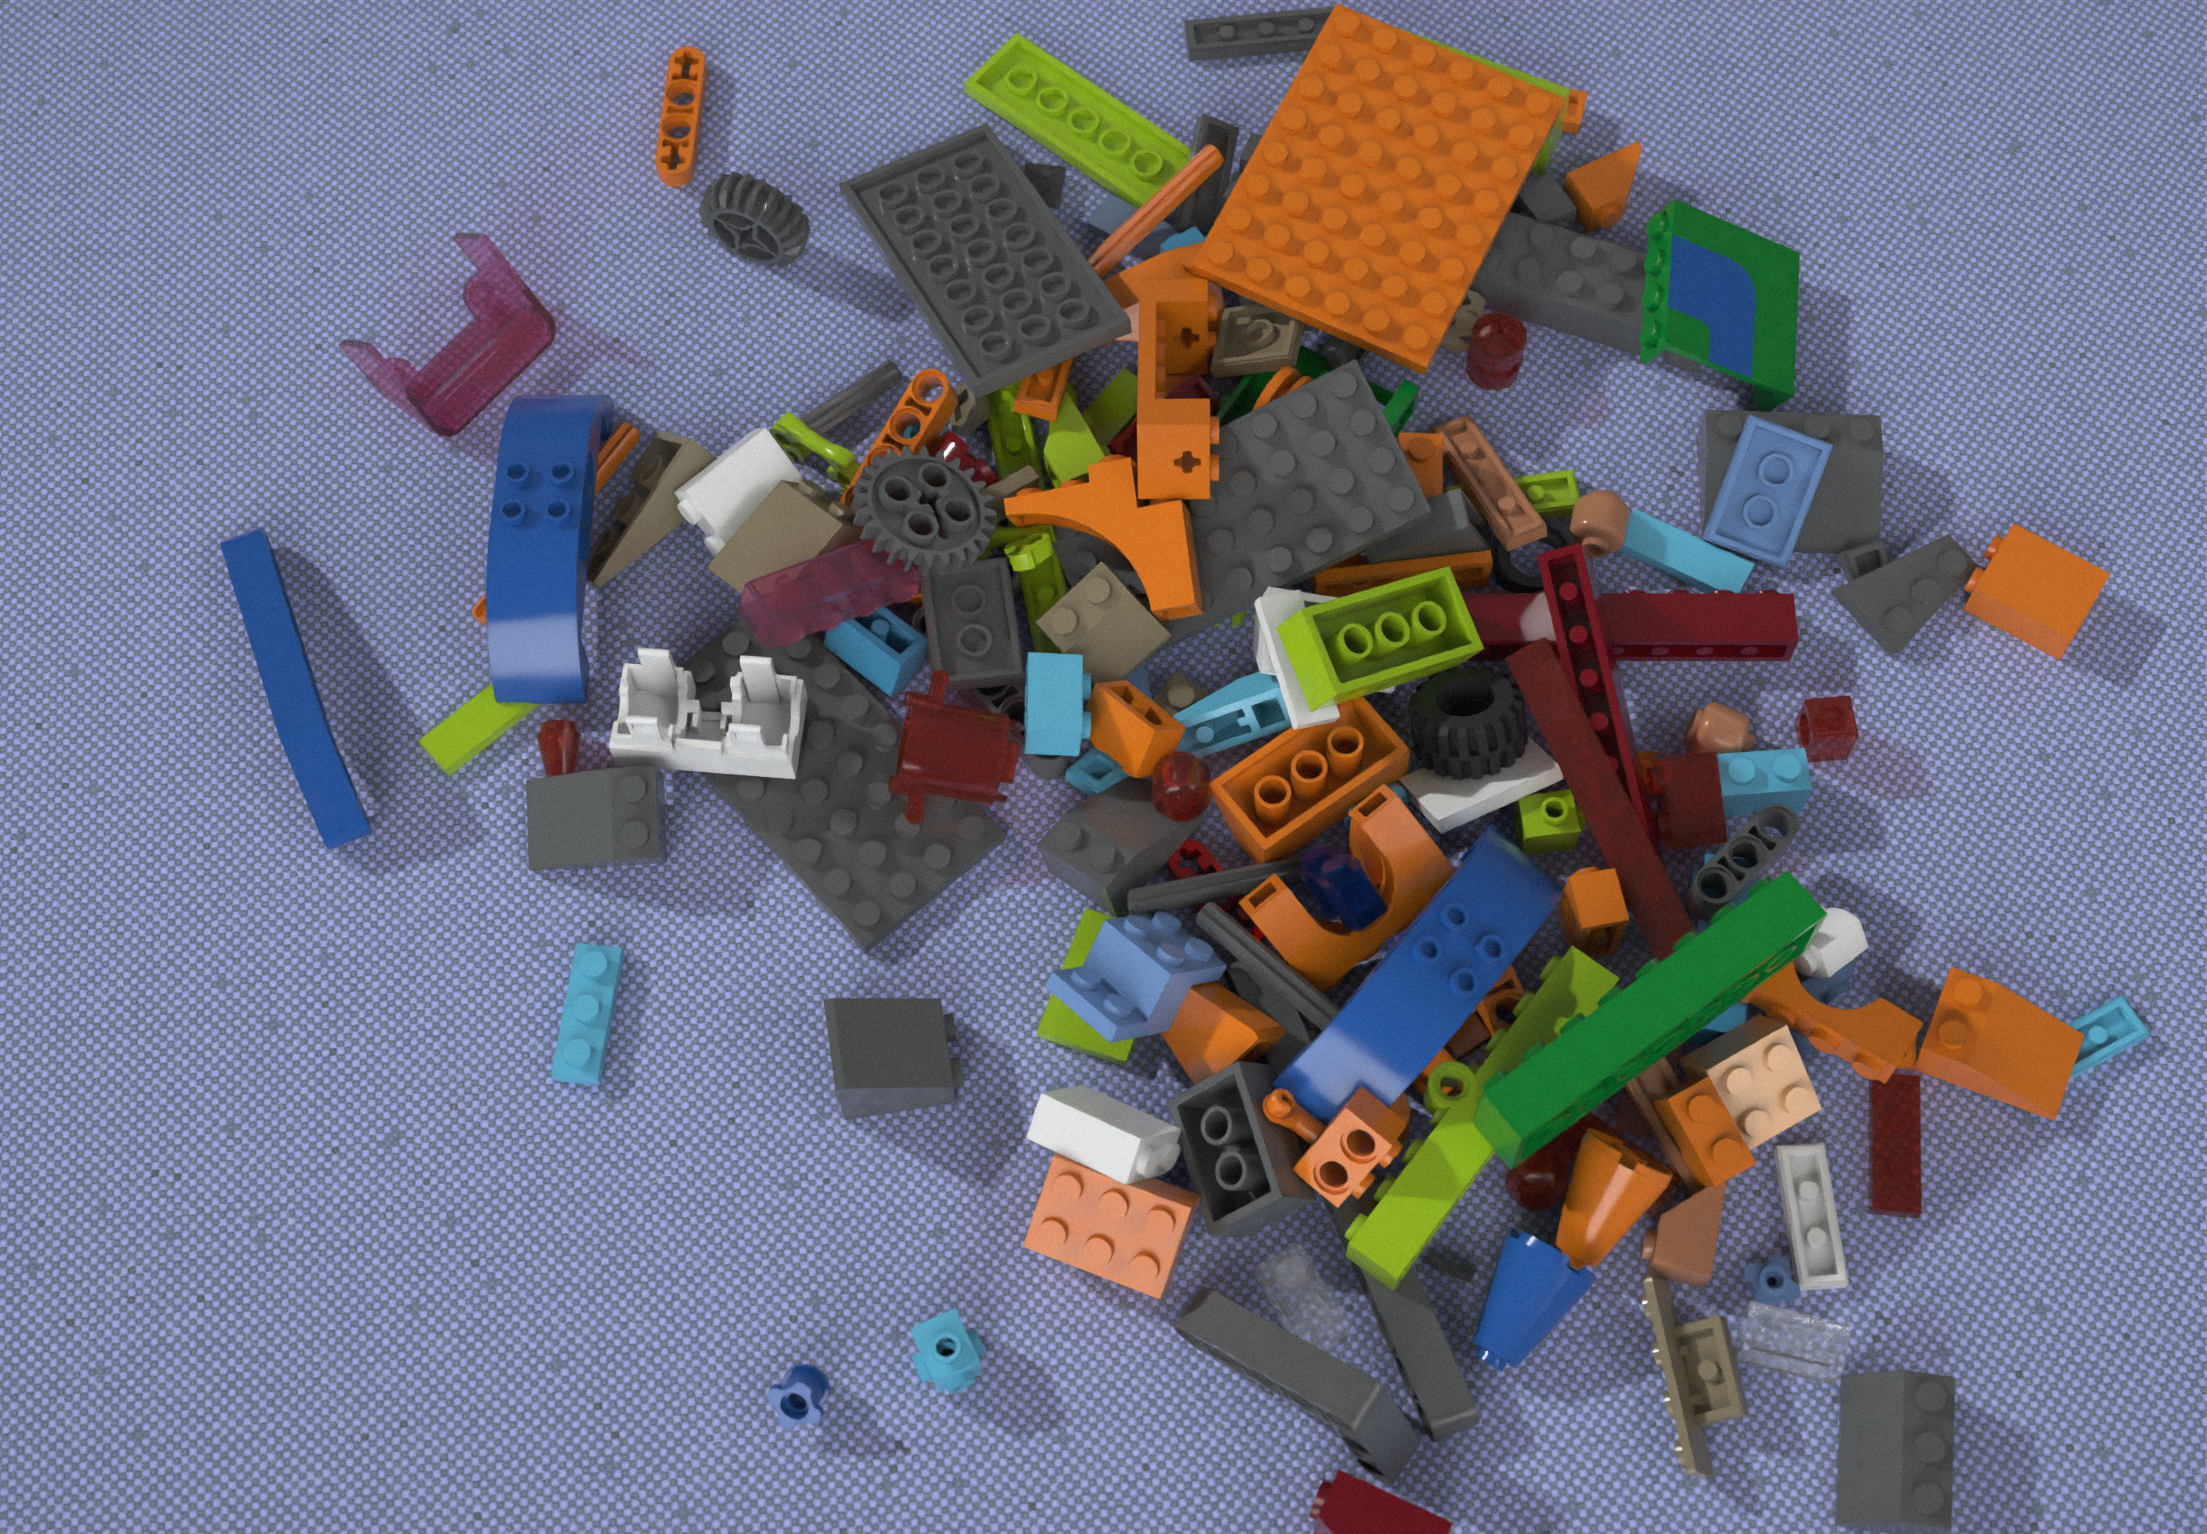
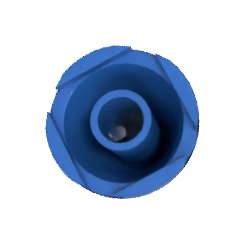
M1510 1227L1503 1240L1472 1342L1480 1348L1476 1357L1500 1372L1504 1370L1506 1364L1516 1369L1594 1284L1596 1276L1585 1267H1582L1580 1272L1569 1266L1570 1257L1524 1231L1519 1234L1515 1228Z

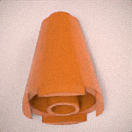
M1591 1127L1582 1136L1554 1238V1244L1561 1249L1560 1252L1571 1258L1569 1261L1570 1265L1580 1270L1587 1264L1597 1267L1666 1190L1673 1177L1671 1170L1640 1150L1635 1152L1622 1145L1624 1141Z

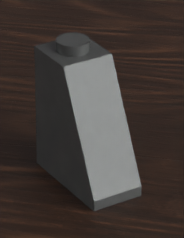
M1461 488L1426 499L1434 516L1361 552L1366 565L1491 550L1492 560L1495 562V553L1488 523Z

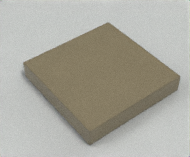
M1262 304L1225 308L1210 365L1214 378L1276 371L1284 366L1295 368L1305 323Z

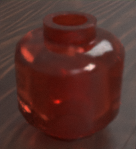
M1185 751L1171 753L1157 762L1152 771V804L1160 814L1180 822L1188 821L1204 813L1211 803L1210 768L1203 760Z
M1551 1140L1512 1170L1506 1165V1191L1523 1208L1537 1211L1550 1208L1552 1205L1560 1202L1567 1193L1570 1169L1569 1154L1562 1146Z

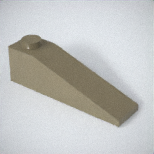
M659 430L629 478L636 482L631 492L625 498H618L613 508V511L616 512L614 526L608 527L599 535L589 555L586 583L600 588L684 522L686 519L677 507L680 501L674 492L717 458L689 437Z

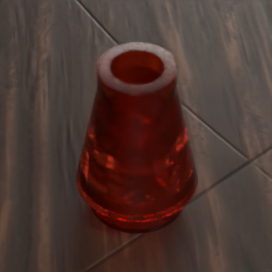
M550 720L540 724V733L536 735L546 777L575 772L582 736L577 731V724L570 720Z

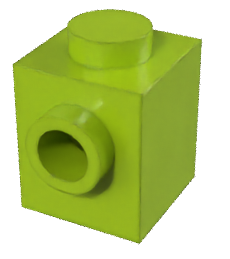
M1572 789L1530 794L1516 800L1512 813L1519 849L1526 855L1575 849L1580 832L1585 831L1584 810L1581 804L1575 805Z

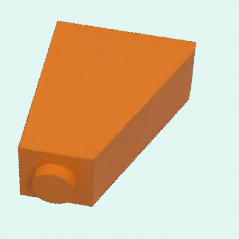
M1216 981L1191 986L1169 1031L1163 1032L1161 1035L1192 1083L1196 1085L1237 1061L1255 1063L1286 1034V1031L1282 1025Z

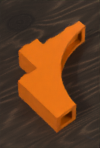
M1109 455L1101 458L1100 463L1087 465L1088 483H1085L1083 480H1069L1061 483L1057 489L1043 491L1039 488H1028L1018 491L1015 497L1004 499L1005 514L1017 528L1052 524V526L1084 532L1100 539L1117 550L1136 570L1146 590L1151 612L1160 622L1204 614L1190 511L1182 500L1154 499L1150 501V506H1145L1144 499H1138V468L1131 457Z

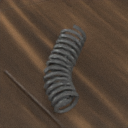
M1433 1253L1428 1258V1265L1433 1266L1438 1271H1445V1274L1448 1272V1275L1454 1276V1278L1457 1277L1472 1283L1475 1270L1472 1271L1468 1267L1465 1269V1266H1459L1455 1262L1452 1264V1261L1450 1262L1438 1253Z

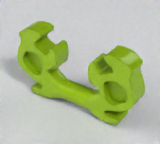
M789 411L783 417H780L769 430L772 437L789 459L794 461L798 457L803 462L812 451L823 457L830 464L826 471L828 478L831 481L836 480L842 485L839 490L843 494L861 466L854 460L856 458L854 453L825 439Z
M997 524L984 554H979L976 560L985 559L991 555V548L1006 545L1004 551L1008 563L1012 565L1014 571L1033 569L1038 563L1054 553L1052 542H1056L1057 538L1052 524H1039L1017 528L1004 527Z

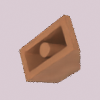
M1726 1182L1716 1187L1702 1189L1661 1215L1653 1230H1645L1640 1258L1648 1259L1646 1276H1654L1699 1288L1705 1287L1713 1272Z

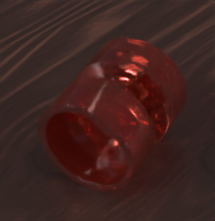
M1491 312L1484 314L1475 322L1471 331L1466 358V372L1470 380L1478 387L1499 391L1508 388L1517 380L1527 342V331L1517 317L1506 312Z

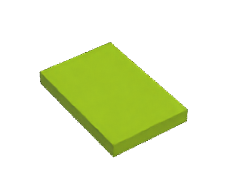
M1085 908L1062 969L1083 966L1104 921L1115 917ZM1053 993L1037 1030V1037L1125 1067L1136 1041V1038L1112 1043L1108 1042Z

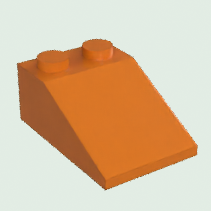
M1951 967L1921 1046L1915 1070L2055 1121L2085 1035L1999 983Z

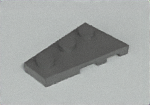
M1947 534L1830 591V593L1885 652L1892 656L1898 653L1978 565Z

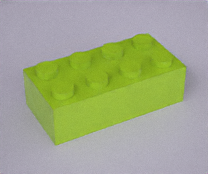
M1450 566L1300 609L1277 627L1311 712L1457 667L1484 649Z

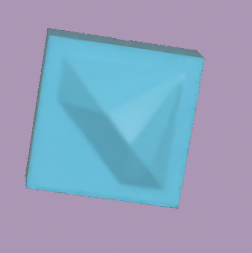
M1095 747L1066 769V781L1090 798L1129 776L1122 771L1121 765Z

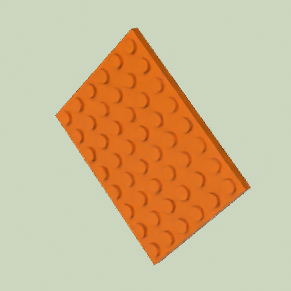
M1336 3L1192 262L1191 274L1200 278H1206L1209 282L1425 375L1563 109L1565 98Z

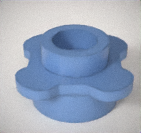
M1774 1255L1770 1262L1760 1265L1749 1263L1744 1268L1743 1278L1749 1282V1291L1753 1297V1302L1759 1309L1769 1310L1772 1306L1781 1303L1783 1300L1794 1302L1800 1295V1287L1792 1281L1788 1271L1790 1263L1784 1256ZM1767 1279H1774L1776 1285L1773 1287L1769 1286Z

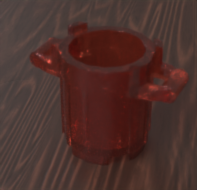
M933 670L928 677L930 683L928 694L906 691L904 695L903 705L908 706L900 740L895 777L889 776L888 791L890 793L908 796L907 807L904 809L903 815L911 824H919L924 819L922 809L926 793L992 805L993 802L1004 804L1007 801V796L997 792L1000 782L1012 784L1020 743L1008 740L1009 728L1020 730L1021 723L1019 720L1009 719V715L943 703L945 686L949 683V675L944 670Z

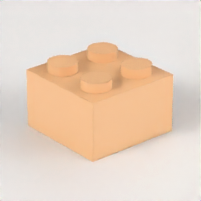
M1760 1014L1680 1059L1688 1079L1702 1076L1710 1077L1749 1150L1822 1109L1788 1026Z

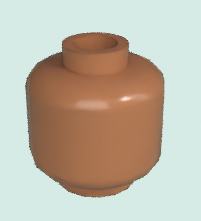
M1594 490L1575 502L1569 530L1574 534L1577 543L1581 542L1593 558H1601L1607 554L1615 553L1623 547L1630 511L1616 493L1608 490Z
M1711 702L1704 709L1700 707L1695 709L1687 725L1683 740L1689 742V752L1692 756L1710 763L1714 754L1750 752L1756 735L1749 733L1750 720L1745 713L1718 702Z

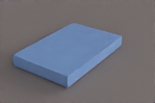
M1748 415L1701 539L1775 567L1787 569L1833 444L1756 416Z

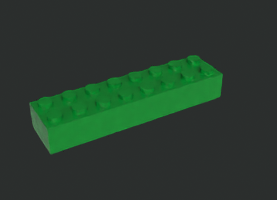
M1788 870L1774 880L1770 876L1761 879L1748 891L1747 896L1749 898L1736 907L1733 903L1724 906L1711 918L1710 923L1712 925L1700 934L1696 930L1687 933L1673 946L1675 952L1662 962L1658 957L1647 962L1636 973L1635 977L1637 980L1625 989L1620 985L1610 989L1597 1002L1599 1008L1587 1017L1582 1013L1575 1015L1560 1028L1559 1033L1561 1036L1548 1045L1544 1041L1538 1042L1521 1057L1522 1064L1509 1074L1505 1069H1502L1483 1084L1482 1089L1484 1092L1477 1103L1479 1107L1473 1125L1510 1170L1809 950L1827 912Z

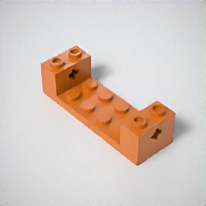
M1206 278L1139 279L1138 499H1210V481H1219V454H1210V444H1219V417H1210V399H1165V375L1195 374L1197 371L1199 374H1208V357H1213L1217 343L1216 332H1208V321H1217V295H1208V279Z

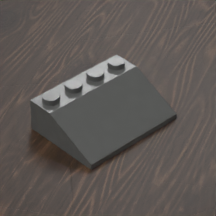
M1705 410L1697 434L1701 538L1747 416L1753 415L1833 444L1793 552L1840 554L1843 551L1879 540L1883 469L1880 415ZM1715 545V546H1717V547H1719V548H1721V549H1723V550H1729V549L1720 547V546H1718V545Z

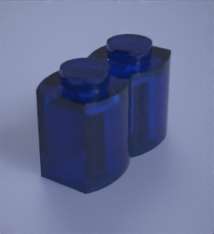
M1316 845L1303 854L1301 861L1296 865V871L1324 915L1331 919H1340L1342 924L1349 930H1363L1388 910L1386 902L1359 859L1350 855H1342L1335 846Z

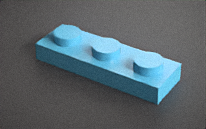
M576 943L551 1072L554 1081L601 1085L625 956L622 947Z

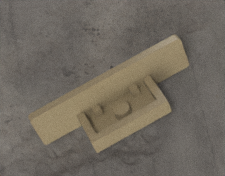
M1654 1276L1644 1278L1643 1283L1646 1293L1642 1294L1641 1302L1647 1319L1653 1323L1657 1341L1653 1342L1652 1350L1657 1366L1660 1370L1664 1371L1668 1390L1664 1391L1663 1397L1669 1416L1675 1420L1679 1439L1675 1441L1677 1459L1681 1467L1686 1469L1688 1475L1702 1479L1713 1477L1714 1474L1703 1427L1749 1416L1727 1320L1725 1317L1717 1315L1679 1326L1669 1283Z

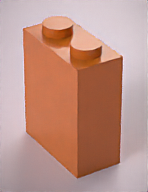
M2013 523L2005 538L1996 534L1987 549L1984 558L1989 560L1990 563L1986 570L1976 567L1964 590L1971 595L1963 610L2060 660L2111 573Z

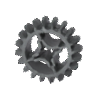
M733 171L731 175L722 173L719 178H715L713 183L708 185L704 192L701 207L698 211L702 217L701 224L708 228L707 233L709 236L718 240L719 246L728 248L731 251V255L737 254L745 260H750L757 264H766L770 268L774 265L787 268L790 263H794L805 249L809 239L808 235L811 231V228L808 226L809 218L802 213L803 208L800 205L792 202L791 195L783 194L779 191V186L773 187L767 184L765 179L757 180L749 173L742 176L739 172Z

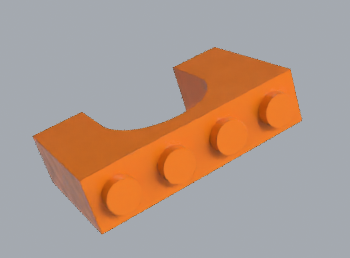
M1382 784L1348 812V815L1378 852L1383 867L1380 890L1374 901L1363 912L1342 921H1325L1316 918L1306 911L1275 873L1238 902L1290 967L1321 993L1337 987L1350 969L1359 962L1367 961L1375 956L1380 950L1381 944L1394 933L1406 930L1456 871L1399 796L1385 784Z

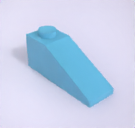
M1259 671L1241 677L1172 716L1186 728L1170 767L1173 768L1292 727L1277 676L1263 674Z

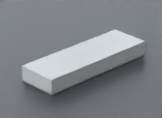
M1300 589L1259 597L1254 602L1255 609L1293 730L1335 722L1340 717L1337 705L1313 712L1310 711L1277 631L1279 625L1300 609L1306 608Z
M1825 1143L1777 1145L1773 1151L1795 1283L1799 1285L1800 1291L1845 1288L1849 1282Z

